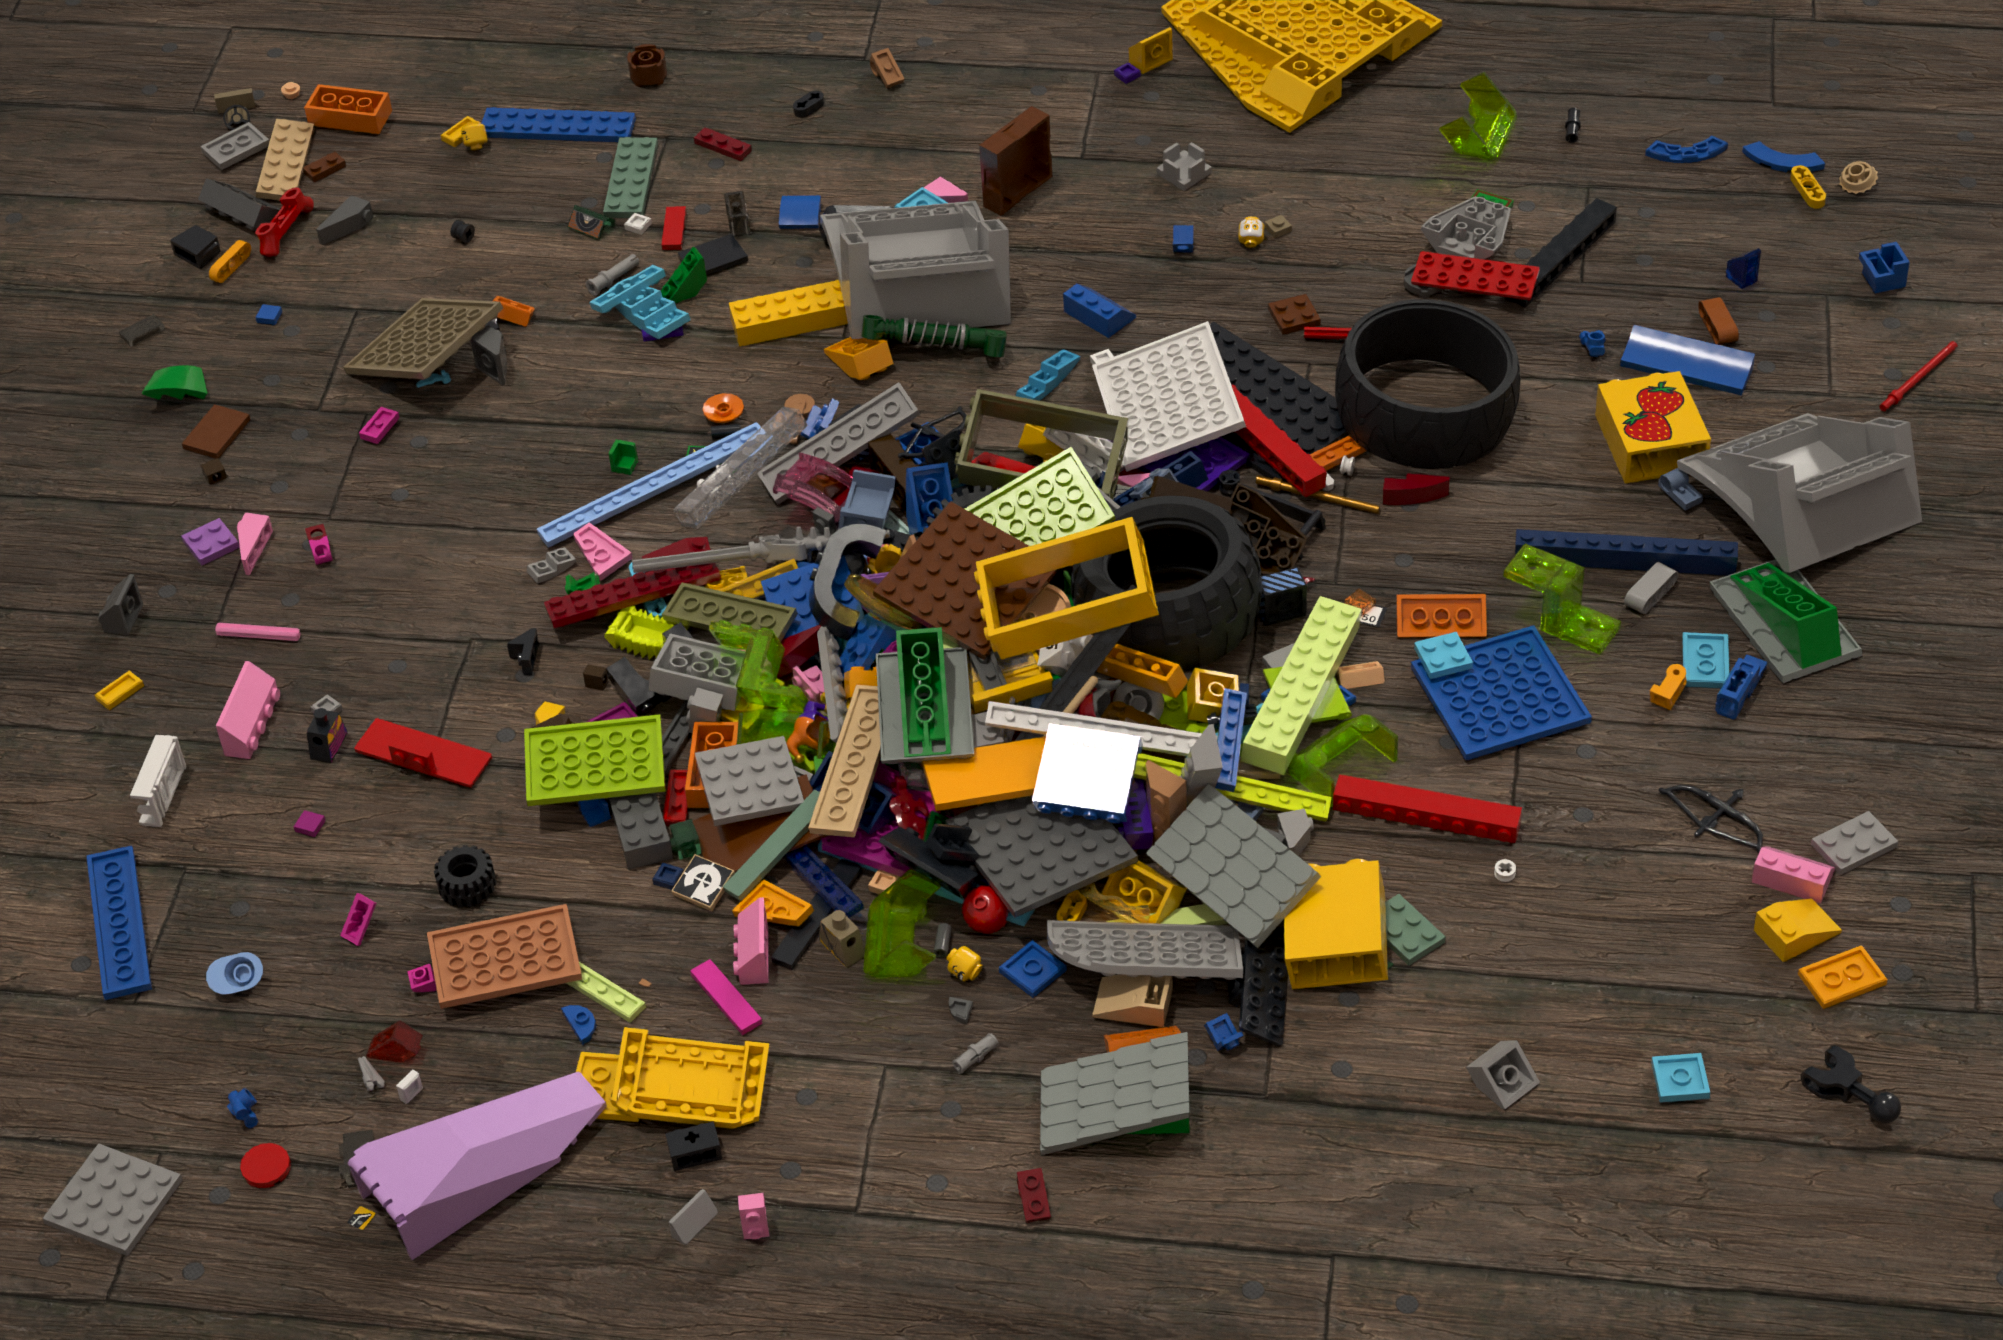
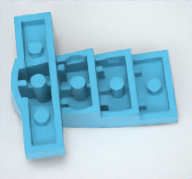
M651 265L638 274L618 282L609 291L590 301L591 308L600 313H607L613 307H616L631 323L658 339L691 320L689 313L677 309L674 301L663 298L660 290L648 287L657 284L660 279L666 276L664 269L655 265Z

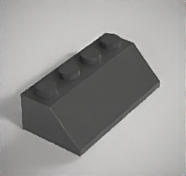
M206 178L198 200L205 203L204 206L211 210L218 209L219 214L226 217L232 216L233 221L240 224L246 223V227L254 231L257 230L260 224L270 223L280 210V208L256 198L233 185Z

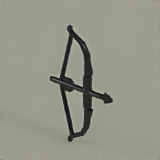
M959 406L956 411L923 426L912 422L910 426L918 431L906 450L898 454V458H923L922 452L908 453L920 433L941 438L944 434L936 432L931 426L957 414L962 416L963 422L951 431L956 430L961 435L965 429V419L967 416L962 411V407Z
M1680 784L1666 789L1659 788L1661 794H1667L1700 827L1694 833L1695 837H1699L1704 831L1755 848L1758 853L1760 852L1763 834L1758 825L1750 820L1746 814L1740 813L1730 806L1735 800L1742 798L1743 789L1732 791L1733 795L1724 803L1712 796L1710 792L1690 785ZM1679 790L1692 792L1718 810L1712 816H1705L1700 821L1671 792ZM1722 813H1725L1731 818L1744 823L1756 833L1757 844L1713 829L1718 824L1716 819Z

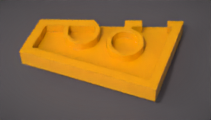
M764 879L732 910L734 916L738 917L740 912L758 898H764L767 922L798 927L814 912L813 906L810 903Z

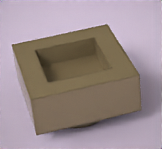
M1282 215L1265 221L1266 230L1274 238L1292 232V225Z

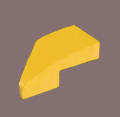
M545 701L535 712L536 725L560 713L565 714V706Z

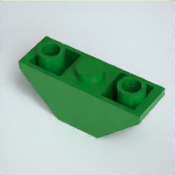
M692 247L661 290L662 297L674 301L675 304L695 297L707 282L704 258L695 247Z

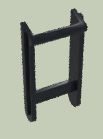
M1246 486L1259 492L1284 516L1305 523L1300 529L1305 536L1313 527L1323 531L1326 529V521L1320 510L1312 511ZM1302 552L1298 558L1299 560L1303 559Z

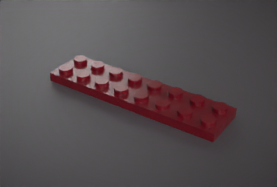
M715 563L654 570L645 573L639 572L632 577L615 579L611 583L594 585L587 590L574 591L562 597H553L549 601H545L544 606L553 628H558L674 594L681 583L702 586L722 579Z

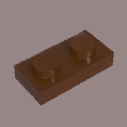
M333 152L303 167V172L314 183L346 167V162L340 155Z

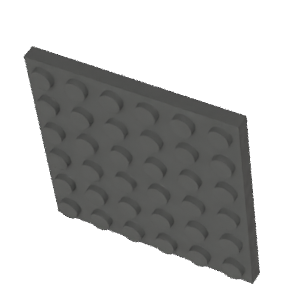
M1033 795L984 803L945 820L946 825L965 826L972 829L967 842L979 854L977 860H975L976 862L973 863L1014 918L1138 862V855L1111 822L1100 818L1089 820L1079 815L1068 817L1059 812L1052 811L1051 813L1039 812L1034 807Z

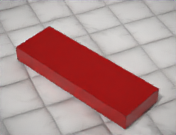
M686 206L666 207L661 244L662 250H682Z
M670 770L663 814L665 826L686 827L689 808L685 786L688 770Z

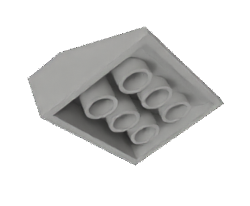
M669 634L651 667L649 691L678 697L682 700H689L690 695L694 696L696 689L701 688L723 694L722 709L735 711L741 700L755 654Z

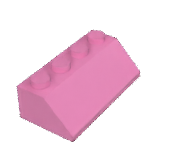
M245 661L216 724L224 755L229 757L251 758L254 750L258 748V740L261 734L265 732L266 722L272 716L275 702H278L280 698V690L277 688L275 679L249 661Z

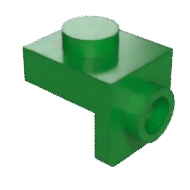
M593 572L576 581L570 574L567 575L566 593L569 595L574 591L587 590L594 585L600 584L599 576Z

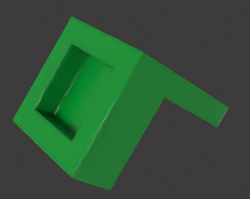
M615 440L609 451L611 472L632 474L638 463L635 443Z

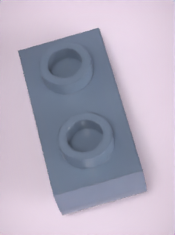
M1676 468L1660 476L1658 486L1685 511L1702 503L1703 495L1689 484L1687 473Z

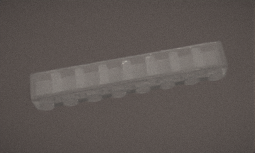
M782 407L679 503L673 511L681 525L699 529L808 426L800 410Z

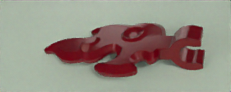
M903 775L894 778L895 782L890 783L891 790L897 794L889 803L890 810L895 815L898 827H902L905 830L907 827H910L920 834L918 838L923 839L927 821L923 817L917 816L915 812L920 811L927 817L929 815L928 807L922 798H918L915 801L913 799L914 795L908 793L906 789L905 777Z

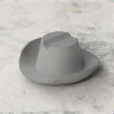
M1129 682L1122 683L1113 696V702H1124L1126 705L1133 706L1136 710L1145 712L1158 720L1164 710V698L1161 693Z

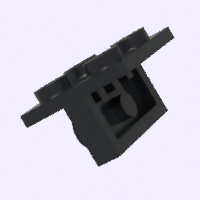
M953 430L923 447L921 451L925 461L918 465L926 466L948 462L950 480L952 481L957 478L958 475L955 474L957 465L954 462L956 453H960L962 447L959 445L960 436L958 432Z

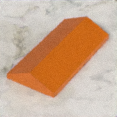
M1486 594L1397 595V638H1433L1457 632L1460 638H1487Z

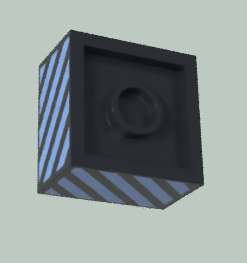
M1298 567L1261 576L1262 596L1258 613L1264 626L1306 616L1307 584Z

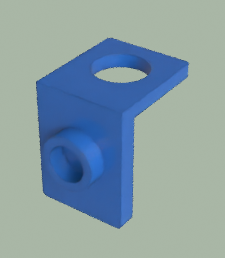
M1193 225L1173 226V252H1193Z

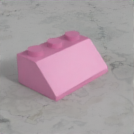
M1765 846L1761 848L1755 861L1752 883L1800 898H1812L1816 903L1821 904L1835 867Z
M758 898L738 914V924H734V938H738V943H734V957H738V961L733 962L734 975H739L740 985L769 983L768 922L764 898Z

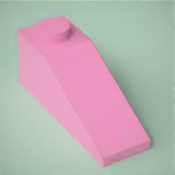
M245 513L242 520L237 524V532L244 571L246 575H250L273 529L269 516Z

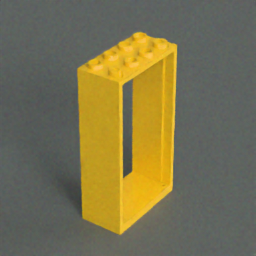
M1133 517L976 562L977 571L974 572L977 584H980V590H977L980 603H983L984 607L980 610L982 619L987 624V627H984L985 637L987 641L990 640L993 652H998L1001 660L1159 615L1144 540ZM1130 549L1137 584L1136 589L1007 626H1000L994 587Z

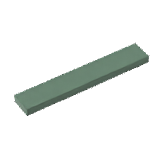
M814 790L724 884L723 889L725 892L740 901L747 896L809 830L808 827L820 792Z

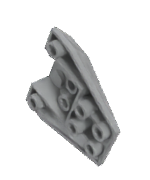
M1475 196L1430 217L1421 226V231L1439 254L1486 259L1492 256L1503 244L1511 208Z

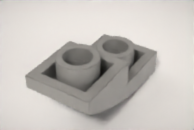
M565 547L547 552L546 560L527 565V573L538 584L564 572L576 562V559Z

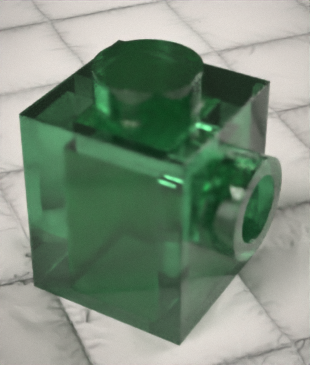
M692 819L670 825L672 838L669 839L672 852H677L679 860L693 857L695 854H702L699 837Z

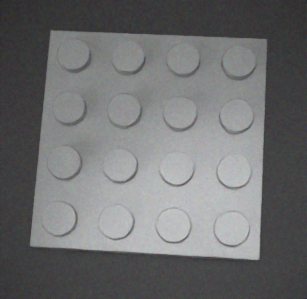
M784 736L695 753L696 764L714 826L794 811L804 801Z
M98 1143L42 1219L44 1224L128 1256L183 1179L179 1173Z

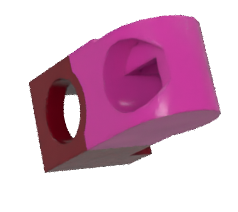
M324 524L305 528L315 564L333 561ZM319 531L323 533L321 536L311 537L314 532Z

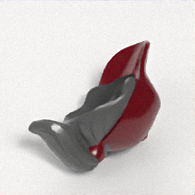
M1099 680L1079 705L1078 714L1101 718L1111 702L1110 692L1117 689L1122 681Z

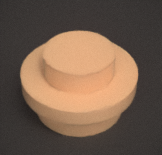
M288 82L282 86L281 92L285 98L294 99L299 96L300 86L297 83Z

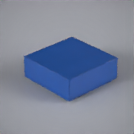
M263 304L255 317L256 322L276 325L282 314V308L280 306Z

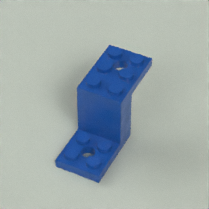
M866 614L858 623L857 630L852 638L848 640L845 650L839 657L842 663L840 669L843 678L844 673L851 670V667L860 666L864 667V670H869L876 658V654L880 650L885 651L892 642L897 640L896 630ZM915 620L908 630L925 629L928 627Z

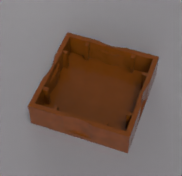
M1031 106L979 145L983 207L1002 216L1027 194L1036 190L1053 177L1049 114Z

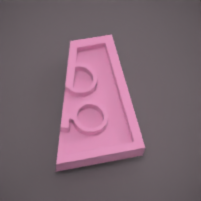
M590 522L573 533L574 540L593 571L599 576L600 581L632 559V553Z

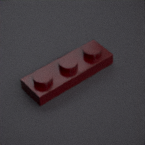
M706 127L694 137V144L740 162L752 151L750 144Z

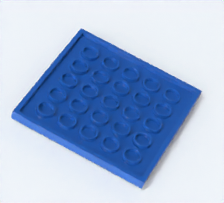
M1534 625L1465 645L1464 647L1473 662V669L1430 679L1420 659L1411 661L1412 671L1465 760L1586 725L1592 721L1591 714Z

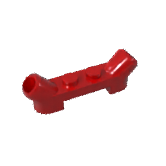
M295 187L286 191L279 199L282 204L279 212L270 223L260 224L255 231L260 240V254L262 256H277L280 253V239L287 232L291 224L296 221L297 216L300 213L306 214L313 210L314 202L312 198L304 196L300 188Z

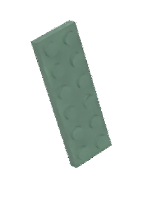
M619 138L603 210L604 218H630L634 213L644 214L658 146L657 138Z

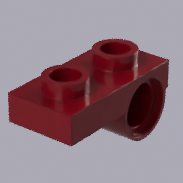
M1042 1168L1017 1172V1185L1022 1201L1025 1223L1050 1219L1051 1215Z

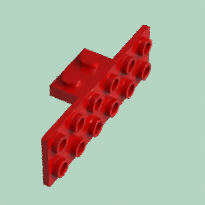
M1421 251L1411 284L1531 300L1540 270L1537 266Z
M379 718L372 722L354 747L357 753L469 788L474 785L492 759V754Z

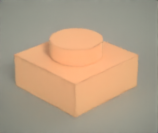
M878 869L868 884L869 891L890 898L900 882V876Z

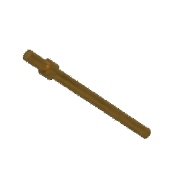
M1259 475L1256 477V484L1271 487V490L1279 492L1284 490L1302 495L1290 483L1283 482V479L1276 477L1271 479ZM1317 491L1308 496L1378 514L1380 511L1379 505L1323 491Z

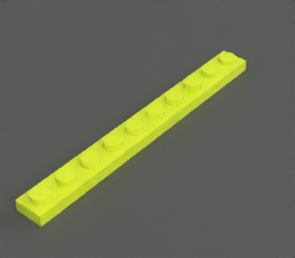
M1141 753L1138 754L1134 777L1146 780V762L1148 760L1177 776H1181V769L1185 763ZM1237 776L1234 792L1216 789L1230 800L1282 812L1305 809L1307 817L1325 822L1328 819L1331 797L1241 776Z

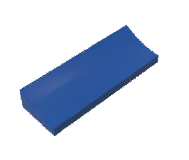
M1634 325L1621 358L1620 366L1650 374L1680 371L1684 381L1687 383L1742 396L1753 371L1755 354Z

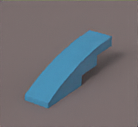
M1063 349L1041 362L1040 370L1029 376L1028 384L1017 390L1016 396L1040 401L1071 372L1079 362L1080 356Z

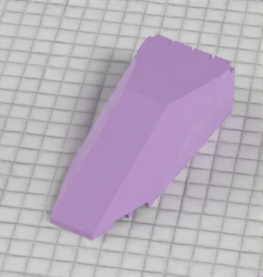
M578 1071L368 1142L354 1151L355 1156L347 1164L362 1198L364 1199L373 1193L397 1223V1228L408 1255L413 1260L559 1163L562 1152L569 1144L574 1145L577 1142L576 1136L585 1125L590 1126L607 1105L604 1099Z

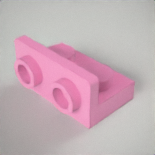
M798 666L794 667L792 682L795 688L800 689L804 693L807 702L815 701L824 704L820 700L821 694L825 693L822 671L817 666L803 672Z

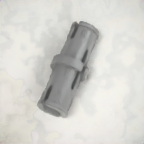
M988 1033L976 1044L969 1045L967 1051L952 1061L954 1068L959 1073H963L975 1062H981L988 1052L999 1045L998 1040L993 1034Z

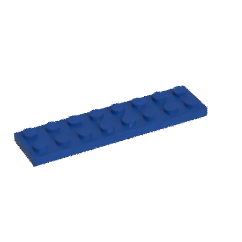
M492 107L486 108L481 124L485 125L487 138L618 142L619 138L631 137L636 116L635 113Z
M133 846L87 855L104 999L107 1000L151 990L152 984Z

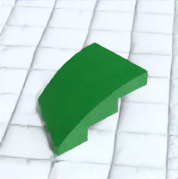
M178 365L157 370L142 391V395L160 400L163 394L181 400L185 394L204 399L207 395V389L202 368Z

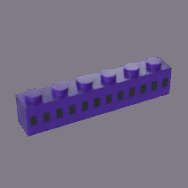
M1133 777L1139 788L1129 795L1126 809L1127 822L1120 821L1115 824L1120 825L1118 832L1133 850L1150 849L1153 843V829L1143 779Z

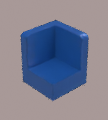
M605 798L578 801L579 810L589 827L611 819L608 803Z

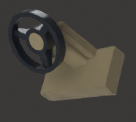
M252 88L214 94L218 114L224 113L223 120L228 129L234 130L235 128L230 126L250 122V114L247 109L256 108ZM227 114H228V124L226 123V115H227Z

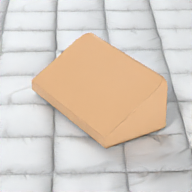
M1378 661L1339 667L1336 672L1339 685L1346 689L1383 684L1385 681L1383 667Z

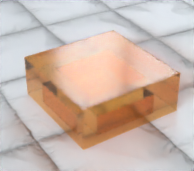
M1359 588L1345 599L1344 604L1361 608L1362 616L1376 605V599Z

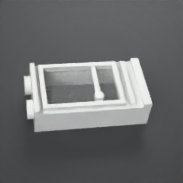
M155 735L131 791L130 798L148 800L146 805H139L137 808V812L142 814L139 825L162 827L163 825L162 817H165V812L168 810L183 771L187 767L176 736Z

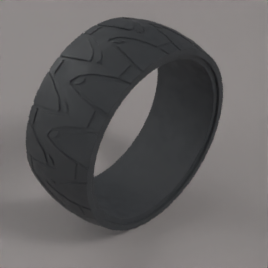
M1429 299L1403 300L1383 305L1365 314L1354 324L1340 351L1335 373V397L1340 420L1347 433L1360 446L1384 460L1399 465L1422 469H1444L1474 462L1489 454L1490 451L1499 445L1513 421L1519 401L1521 381L1518 355L1512 340L1497 323L1468 307ZM1428 360L1448 364L1469 373L1483 383L1491 394L1476 402L1458 407H1422L1399 401L1375 388L1363 375L1374 368L1391 362Z

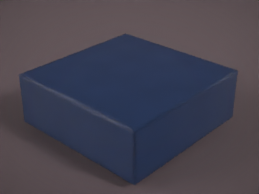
M662 863L652 879L653 885L672 890L684 872L683 868Z

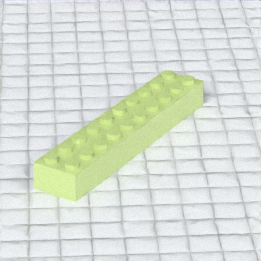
M1322 596L1319 597L1243 741L1241 762L1282 775L1285 774L1359 629L1361 608Z

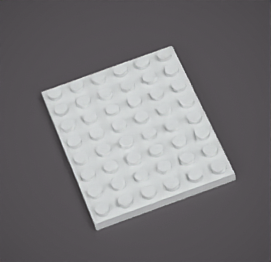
M1208 321L1092 365L1107 414L1128 418V442L1123 457L1126 472L1246 427Z

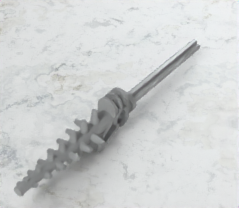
M796 527V537L792 539H780L779 534L759 537V543L752 541L748 542L747 546L632 560L633 572L639 573L748 558L751 561H756V558H762L764 562L768 563L791 560L793 558L797 561L807 559V562H810L812 551L819 550L823 552L832 535L830 534L829 527L824 528V535L817 536L815 527H811L810 536L803 537L801 527ZM889 530L886 531L884 539L890 538Z

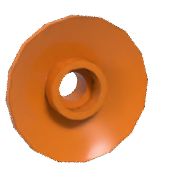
M727 393L714 395L708 398L703 405L704 416L715 423L731 422L739 418L744 410L743 401L738 396Z

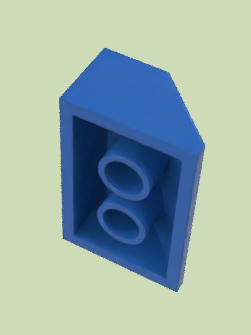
M1075 284L1063 293L1064 312L1107 338H1110L1136 318V314L1086 286Z

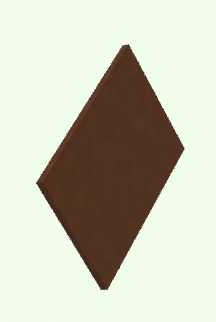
M807 774L797 777L804 800L813 792V787L809 782ZM794 811L714 826L710 813L693 820L692 823L703 857L730 868L736 873ZM808 830L788 852L829 835L813 834Z

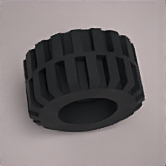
M463 845L461 848L456 846L453 847V850H447L444 852V856L438 858V862L434 866V875L439 894L445 902L448 901L452 906L457 904L458 907H463L464 905L472 907V904H480L483 899L487 900L490 897L489 893L494 892V886H496L494 868L490 855L485 853L484 849H478L477 846L473 845L471 847Z

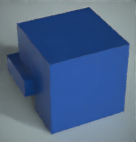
M1897 242L1882 244L1881 250L1878 248L1859 253V260L1863 265L1862 273L1874 293L1906 287L1910 262Z

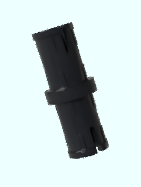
M1576 107L1568 110V120L1565 122L1567 130L1565 139L1566 141L1569 140V143H1575L1578 140V130L1581 127L1579 121L1580 110H1577Z

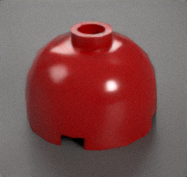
M979 886L972 889L962 903V914L965 922L972 930L983 934L999 931L1005 926L1008 913L1010 914L1008 908L991 886Z

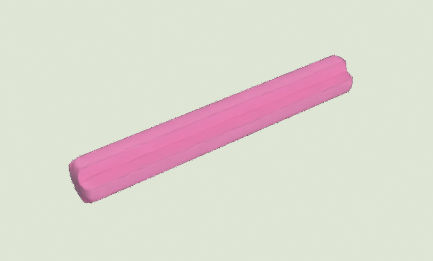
M217 623L215 628L218 636L298 641L301 635L300 629L288 627Z

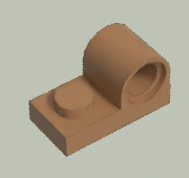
M889 48L871 54V70L875 76L881 77L886 88L904 82L905 78Z

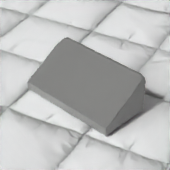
M704 1189L700 1190L669 1221L671 1236L683 1245L688 1244L718 1213L717 1208Z

